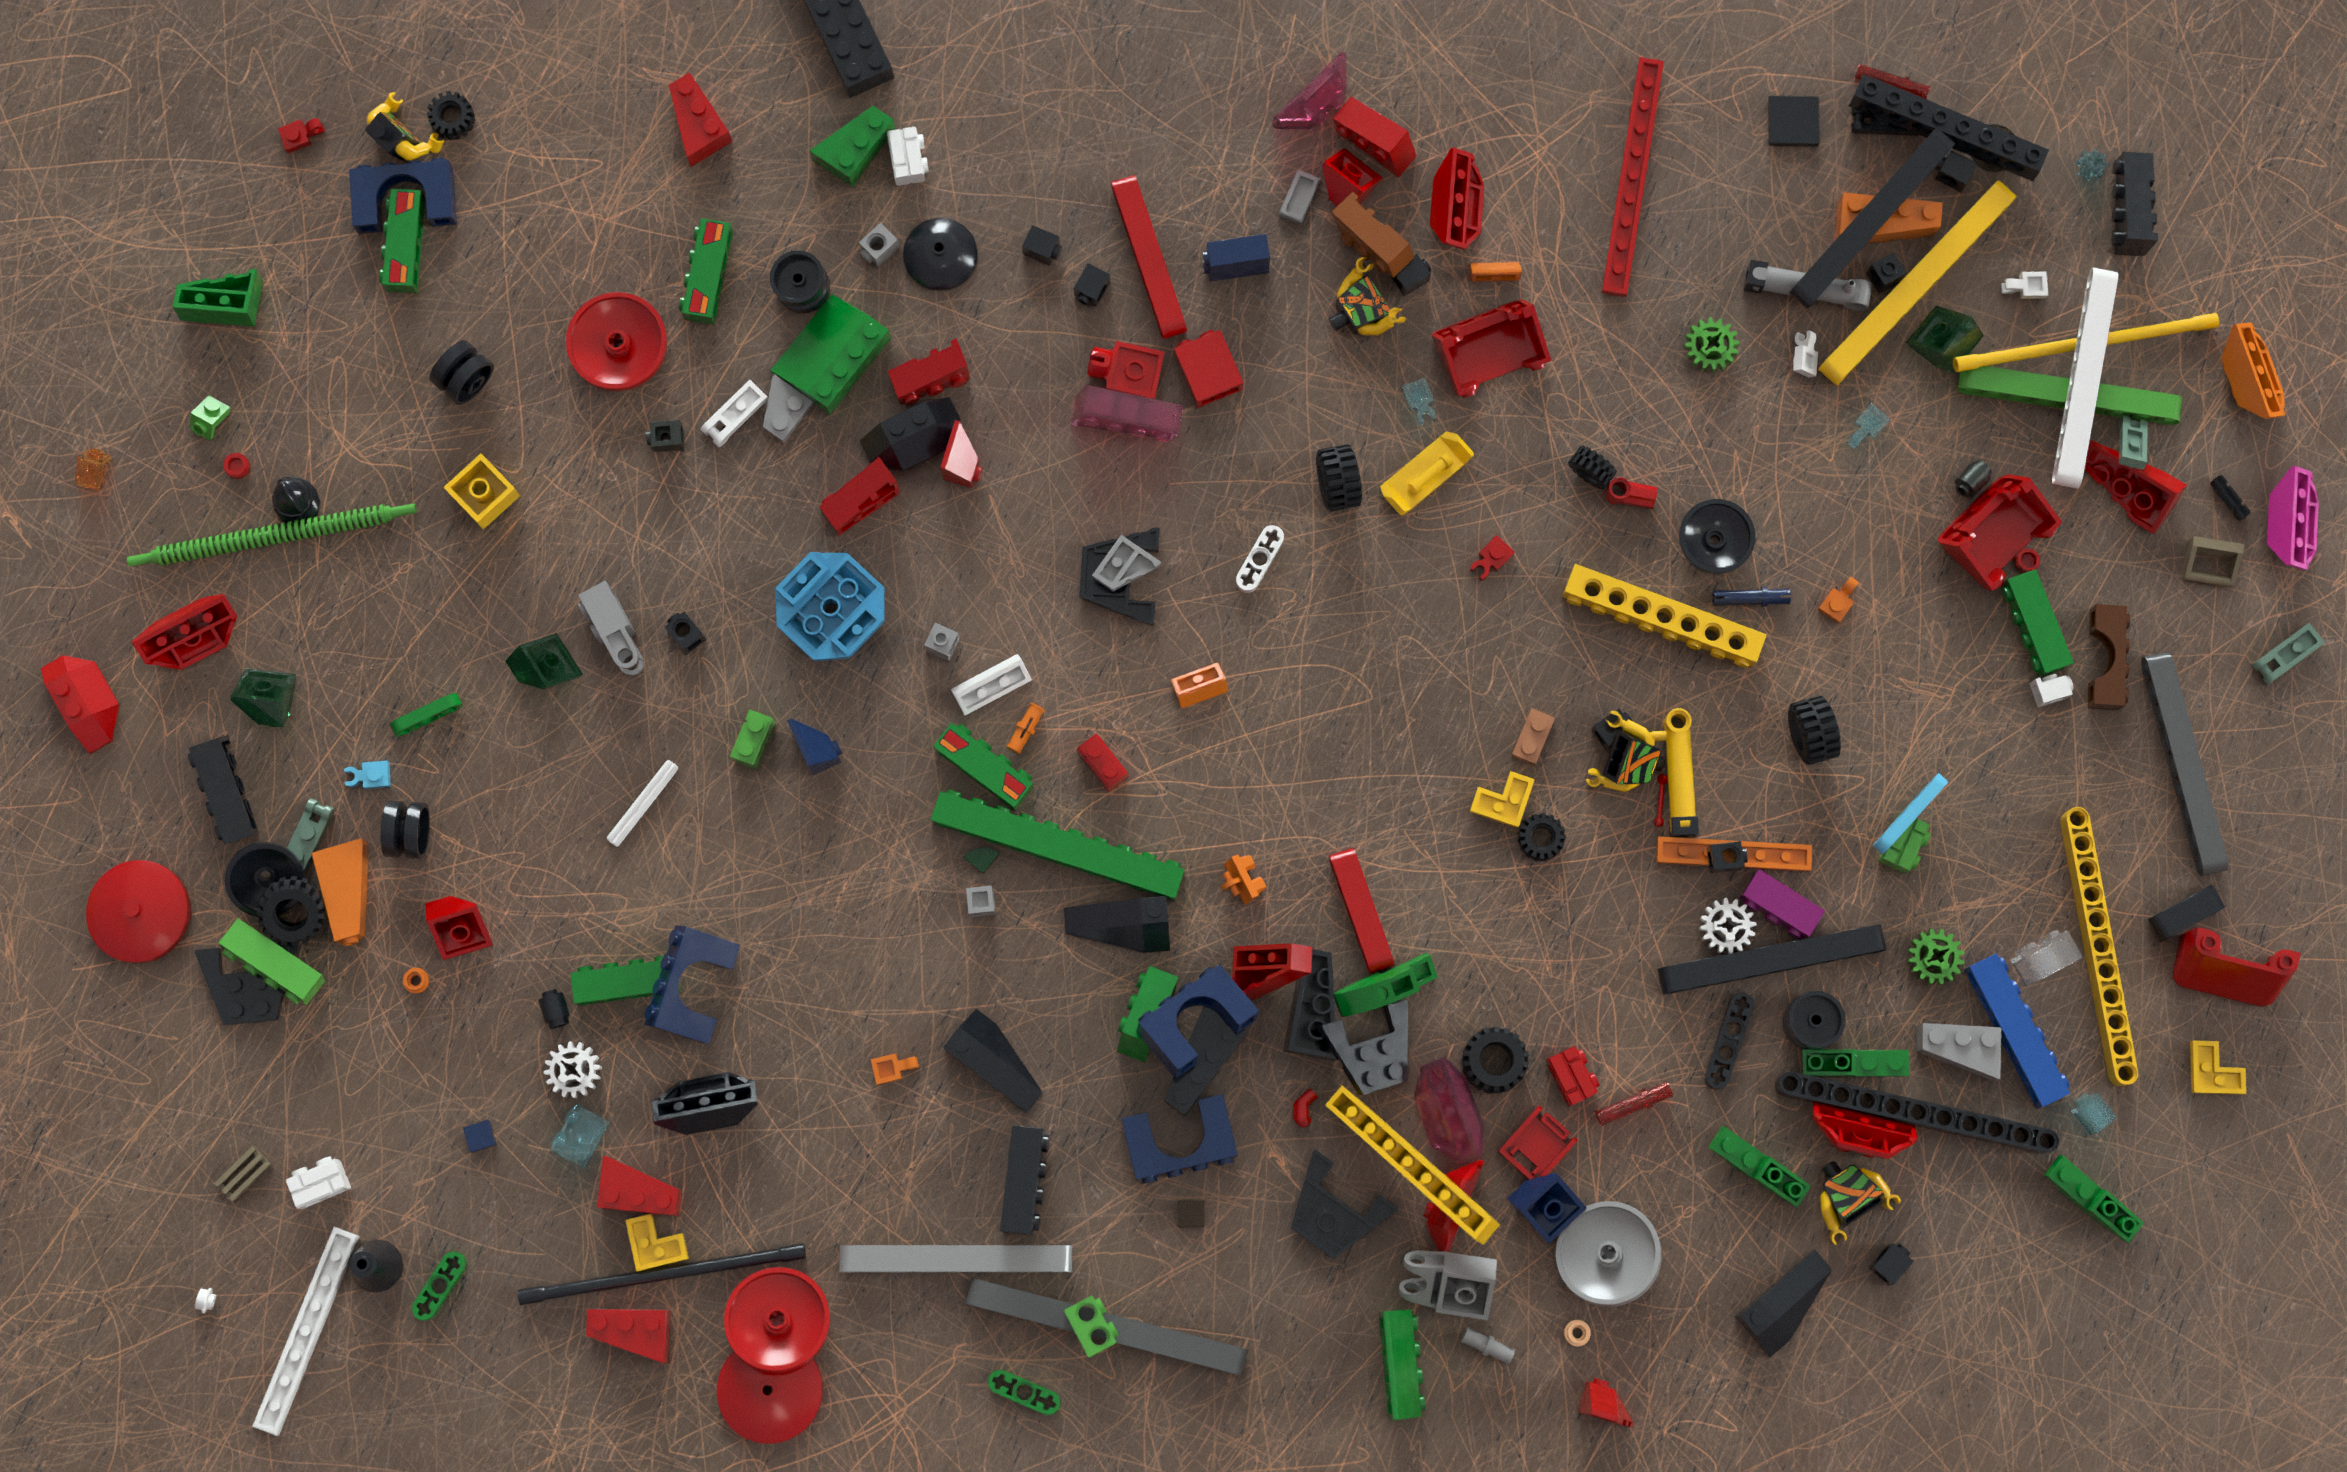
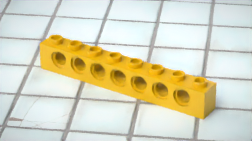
M1575 564L1572 568L1562 595L1572 605L1581 606L1583 604L1591 607L1590 610L1596 614H1610L1615 616L1614 619L1624 624L1631 622L1639 625L1638 628L1642 631L1649 633L1656 631L1661 633L1662 637L1667 640L1686 642V646L1691 649H1705L1710 651L1711 656L1719 659H1724L1725 657L1732 659L1734 664L1743 668L1753 667L1757 663L1767 635ZM1588 586L1596 588L1598 595L1594 597L1587 595L1585 588ZM1609 596H1619L1622 604L1613 605L1609 601ZM1633 605H1643L1645 613L1637 614L1633 610ZM1657 614H1667L1669 617V622H1660L1657 618ZM1687 621L1691 623L1693 631H1684L1681 627V622ZM1705 631H1714L1717 635V640H1708L1705 636ZM1729 640H1738L1741 644V649L1735 650L1731 648Z
M1341 1086L1325 1104L1476 1241L1484 1245L1500 1226L1493 1217L1350 1090Z

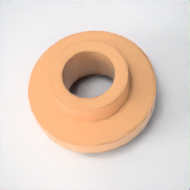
M1573 1320L1566 1325L1564 1336L1569 1344L1583 1346L1589 1341L1591 1331L1584 1321ZM1575 1328L1581 1330L1582 1335L1580 1338L1573 1336L1572 1332Z

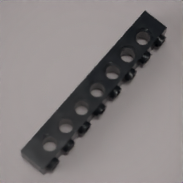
M1865 74L1862 75L1849 104L1854 109L1925 138L1937 127L1955 143L1952 149L2030 181H2034L2040 173L2049 149Z

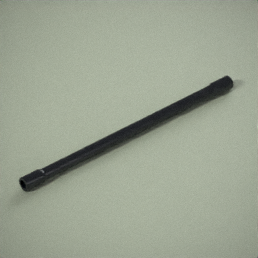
M804 1243L783 1246L778 1249L552 1286L519 1289L518 1301L520 1305L543 1302L548 1299L774 1262L806 1259V1250Z

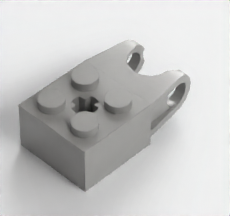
M606 580L579 594L578 596L582 602L578 606L588 622H593L590 628L595 638L598 639L601 645H606L614 662L624 674L628 676L639 674L644 668V660L632 638L637 634ZM628 657H633L630 662L625 663ZM639 662L636 669L628 670Z
M1411 1251L1404 1257V1266L1407 1270L1421 1277L1403 1280L1398 1291L1403 1299L1435 1308L1437 1313L1488 1320L1496 1281L1497 1260L1451 1252ZM1410 1260H1420L1423 1264H1415ZM1411 1288L1417 1290L1418 1292L1410 1293L1405 1289Z

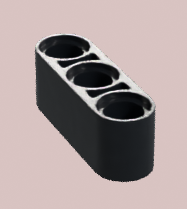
M2212 884L2147 920L2160 942L2222 910L2226 906Z

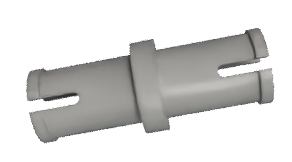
M1466 1327L1461 1337V1343L1481 1351V1354L1484 1356L1490 1355L1505 1362L1507 1365H1509L1515 1353L1514 1348L1495 1341V1337L1491 1335L1487 1337L1470 1329V1327Z

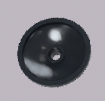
M934 218L916 226L908 235L903 249L904 264L911 278L919 285L936 291L950 290L963 284L973 273L978 258L977 245L971 232L961 223L948 218ZM937 246L944 247L941 252L935 251V248Z
M1709 499L1696 504L1687 512L1679 529V543L1684 556L1696 568L1707 573L1724 574L1736 570L1747 561L1755 545V528L1749 515L1737 504L1724 499ZM1716 537L1719 540V543L1713 544L1710 541V538Z
M259 842L242 848L232 857L225 873V888L230 900L237 908L249 915L259 917L257 916L260 899L265 889H268L272 882H279L282 877H286L288 880L291 879V876H297V880L302 881L305 875L301 862L289 849L276 843ZM263 871H268L270 873V876L264 878L260 875V873ZM286 899L281 901L276 906L277 914L280 915L288 911L298 900Z

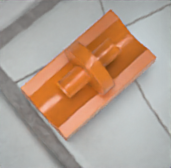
M1237 854L1224 863L1227 872L1222 875L1226 883L1220 887L1222 891L1230 889L1234 897L1239 895L1244 905L1252 902L1259 896V893L1266 889L1263 878L1257 877L1251 880L1247 873L1255 868L1251 855L1239 857Z

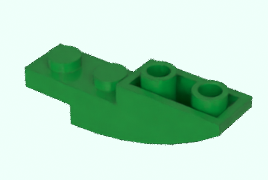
M1424 953L1383 974L1375 972L1333 994L1340 1016L1346 1017L1367 1012L1419 992L1420 986L1438 978L1430 954Z
M1802 1049L1803 1074L1851 1078L1909 1077V1050Z
M1721 1126L1708 1147L1726 1160L1725 1162L1796 1208H1798L1811 1185L1776 1160L1764 1155L1724 1126Z
M2059 1155L2044 1174L2047 1179L2059 1188L2058 1191L2126 1243L2132 1240L2144 1224L2142 1220L2111 1193L2101 1189L2065 1156Z

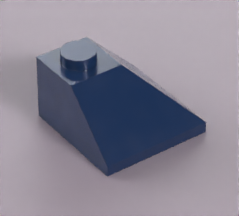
M792 718L787 720L807 766L813 775L841 763L838 756L843 753L837 740L831 741L827 734Z
M1557 1173L1526 1180L1507 1198L1525 1220L1548 1243L1554 1240L1587 1208Z

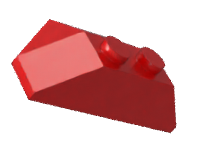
M1453 147L1450 148L1433 177L1430 227L1443 244L1463 250L1481 233L1484 183L1479 169L1474 163L1473 153Z
M225 594L203 597L155 621L132 641V644L145 664L182 670L227 647L237 614Z
M63 655L42 667L41 672L44 685L69 729L87 752L92 754L111 743L114 738L113 733L117 723L120 704L96 662Z
M1813 1101L1812 1113L1814 1121L1831 1147H1835L1839 1151L1856 1152L1867 1158L1889 1159L1912 1146L1917 1141L1915 1125Z
M1479 1159L1446 1173L1445 1176L1471 1197L1485 1161ZM1428 1202L1423 1213V1217L1427 1218L1425 1226L1436 1251L1449 1252L1459 1225L1434 1202Z

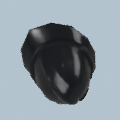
M298 476L283 477L278 480L272 495L274 511L281 521L286 523L292 521L294 523L295 520L301 521V519H306L307 521V518L311 517L314 520V517L319 512L320 499L313 485Z

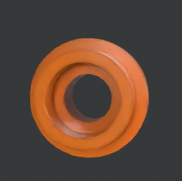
M411 968L403 976V986L410 993H421L429 985V976L421 968ZM419 976L421 982L419 985L414 986L412 980L414 977Z

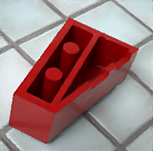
M957 338L951 340V346L938 352V349L934 348L929 351L931 356L920 360L914 358L888 371L900 405L904 403L905 405H911L918 402L919 398L923 396H936L942 393L945 388L950 386L957 388L966 384L970 376Z

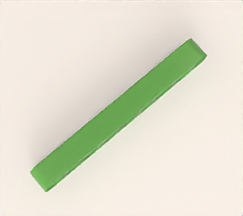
M1983 366L1978 369L1960 372L1958 392L2064 409L2070 379ZM2100 383L2094 414L2119 418L2125 415L2129 416L2132 420L2141 419L2152 423L2176 425L2180 423L2183 398L2174 394Z

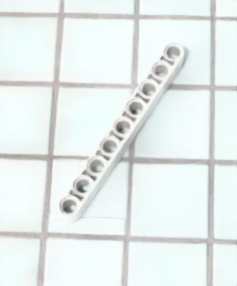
M2091 268L2088 275L2052 475V484L2079 489L2083 479L2117 288L2118 272Z

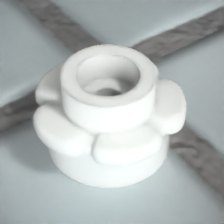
M201 1288L198 1293L195 1309L202 1310L203 1314L208 1309L212 1310L214 1307L216 1295L213 1294L212 1288L208 1290Z

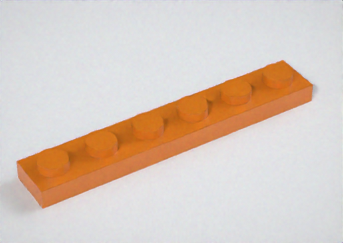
M1658 836L1656 863L1709 866L1706 849L1709 845L1738 841ZM1741 841L1742 848H1746L1748 862L1744 863V868L1812 871V845ZM1724 851L1722 853V858L1726 863L1734 862V856L1731 852Z

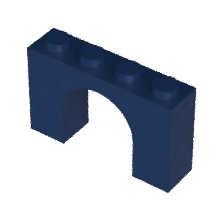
M433 158L430 162L412 160L407 161L406 164L398 165L388 162L377 167L359 165L356 169H349L352 226L358 234L383 232V197L391 187L403 182H412L425 189L427 219L432 227L457 225L454 169L449 160L444 158Z
M675 925V929L669 935L667 954L663 956L660 966L662 970L659 979L656 980L653 986L654 995L651 1004L648 1005L645 1011L646 1020L644 1025L696 1042L710 1044L717 1019L693 1012L682 1003L678 993L679 979L689 965L698 961L733 970L740 945L686 926Z
M1220 964L1213 969L1209 967L1204 970L1199 976L1200 979L1193 984L1191 981L1180 988L1179 994L1173 998L1168 996L1159 1004L1158 1009L1154 1012L1147 1011L1138 1020L1136 1032L1175 1079L1196 1065L1198 1059L1197 1052L1186 1041L1177 1027L1176 1018L1183 1010L1192 1006L1211 1008L1222 1017L1236 1035L1257 1020L1259 1010Z
M1223 1094L1197 1101L1204 1127V1139L1200 1147L1193 1154L1182 1158L1170 1157L1158 1149L1153 1140L1147 1112L1122 1118L1136 1181L1142 1180V1184L1158 1181L1157 1176L1167 1174V1177L1171 1178L1183 1175L1182 1170L1192 1168L1193 1172L1208 1169L1207 1164L1218 1162V1166L1233 1163V1157H1237L1238 1154Z

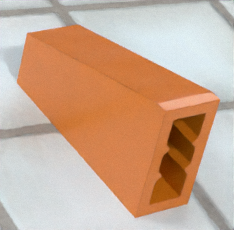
M362 838L312 853L335 942L343 944V946L359 943L358 939L365 937L369 847L367 841Z

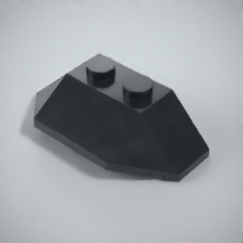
M950 397L928 400L879 423L859 441L870 463L879 457L887 468L904 472L945 452L955 420L961 421Z
M731 1072L678 1082L659 1098L657 1097L652 1101L653 1122L657 1126L684 1135L738 1125L758 1105L756 1083L754 1080H748Z

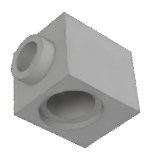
M879 223L859 242L860 255L867 263L873 262L877 267L900 248L898 240L882 223ZM875 243H882L884 245L878 251L871 249Z
M934 623L924 644L925 649L933 655L950 661L960 640L959 634L940 624Z
M992 885L966 888L970 918L996 915Z

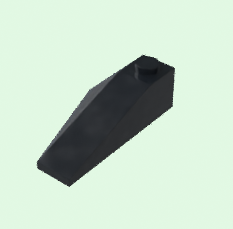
M1816 1250L1809 1253L1735 1316L1769 1358L1791 1340L1832 1271Z

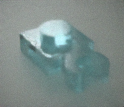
M1426 378L1403 385L1401 389L1410 411L1418 410L1417 422L1419 425H1424L1423 414H1429L1432 421H1435L1436 412L1432 407H1429V404L1434 403V398Z

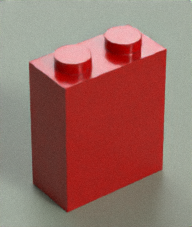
M1208 330L1202 333L1200 338L1193 341L1190 339L1181 341L1174 348V357L1197 409L1243 390L1244 382L1221 330L1215 332L1214 330Z

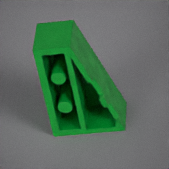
M870 107L809 150L812 161L853 187L888 140L887 132L895 130L893 119L876 107Z
M255 268L248 270V273L233 275V273L226 274L224 278L214 280L206 278L177 284L173 309L180 321L254 327L263 281Z
M1149 966L1146 974L1141 973L1136 985L1140 990L1137 996L1132 994L1127 1009L1131 1010L1128 1018H1122L1117 1030L1121 1032V1037L1116 1052L1144 1063L1146 1062L1150 1048L1136 1032L1138 1020L1147 1011L1154 1012L1158 1009L1159 1004L1168 996L1172 997L1178 980L1177 976Z

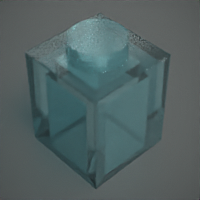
M2098 1093L2083 1094L2074 1101L2076 1106L2071 1109V1112L2090 1135L2097 1134L2117 1118Z

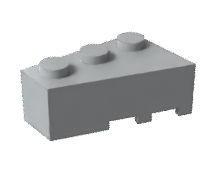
M1922 1023L1916 1026V1052L1994 1082L2000 1080L2001 1027Z

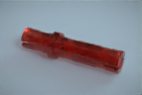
M1859 64L1854 78L1860 80L1862 75L1865 74L1924 99L1927 98L1931 87L1909 80L1910 77L1905 76L1902 78Z
M1666 1081L1648 1090L1643 1088L1636 1095L1618 1101L1603 1109L1596 1110L1595 1114L1599 1124L1604 1126V1124L1625 1117L1645 1107L1650 1109L1653 1107V1104L1673 1097L1668 1082ZM1628 1105H1632V1106H1629V1107H1627V1108H1624V1109H1622V1110H1620V1111H1617V1112H1615V1113H1611V1112H1614V1111H1616V1110H1619V1109H1621V1108H1623V1107H1626V1106H1628Z

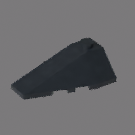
M1166 896L1064 908L1065 931L1068 935L1108 943L1142 953L1170 951Z
M978 1009L958 1027L943 1047L945 1051L1026 1113L1042 1094V1090L998 1025Z

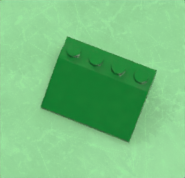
M831 294L770 371L812 400L824 412L831 415L890 341V332L868 314Z
M1412 1310L1378 1312L1388 1419L1400 1420L1421 1417V1411H1425L1424 1395H1419L1418 1385L1423 1384L1422 1368H1417L1416 1357H1420L1419 1341H1414V1331H1418L1417 1315H1412Z

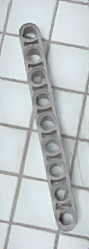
M840 1245L839 1272H1072V1245Z

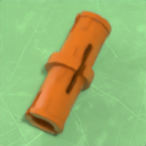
M1030 703L1021 722H1017V729L1006 746L1009 750L1019 755L1021 754L1030 735H1034V728L1045 711L1042 707L1035 703Z

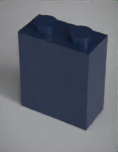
M1266 234L1207 242V249L1202 252L1204 274H1209L1210 282L1269 273L1270 253Z

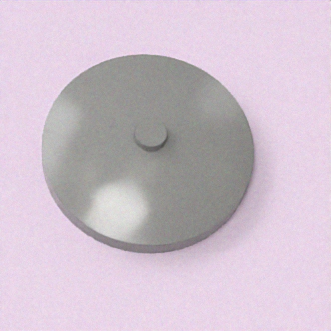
M1604 1201L1588 1205L1559 1234L1556 1245V1263L1559 1273L1567 1287L1577 1297L1590 1304L1602 1307H1616L1628 1304L1641 1297L1652 1286L1659 1273L1662 1261V1248L1658 1234L1649 1219L1630 1205L1614 1201Z

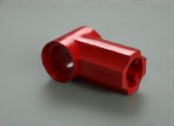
M1617 477L1608 484L1604 495L1606 500L1613 505L1622 503L1653 509L1657 497V487L1629 482L1623 477ZM1612 487H1620L1623 490V495H1615Z

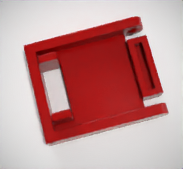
M1539 1105L1497 1151L1528 1180L1548 1175L1578 1141L1573 1137L1566 1144L1564 1140L1570 1132L1548 1112L1539 1120L1536 1116L1543 1109ZM1517 1149L1537 1166L1531 1173L1512 1157Z

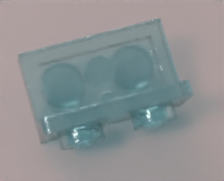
M576 1104L574 1109L572 1108L567 1113L566 1123L562 1131L555 1135L551 1150L585 1168L610 1122Z

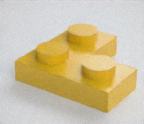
M1510 771L1502 795L1478 787L1470 812L1518 829L1535 779Z
M2190 1041L2191 1093L2246 1094V1068L2220 1067L2219 1041Z
M652 1214L625 1220L637 1272L689 1259L684 1234L680 1233L658 1239Z

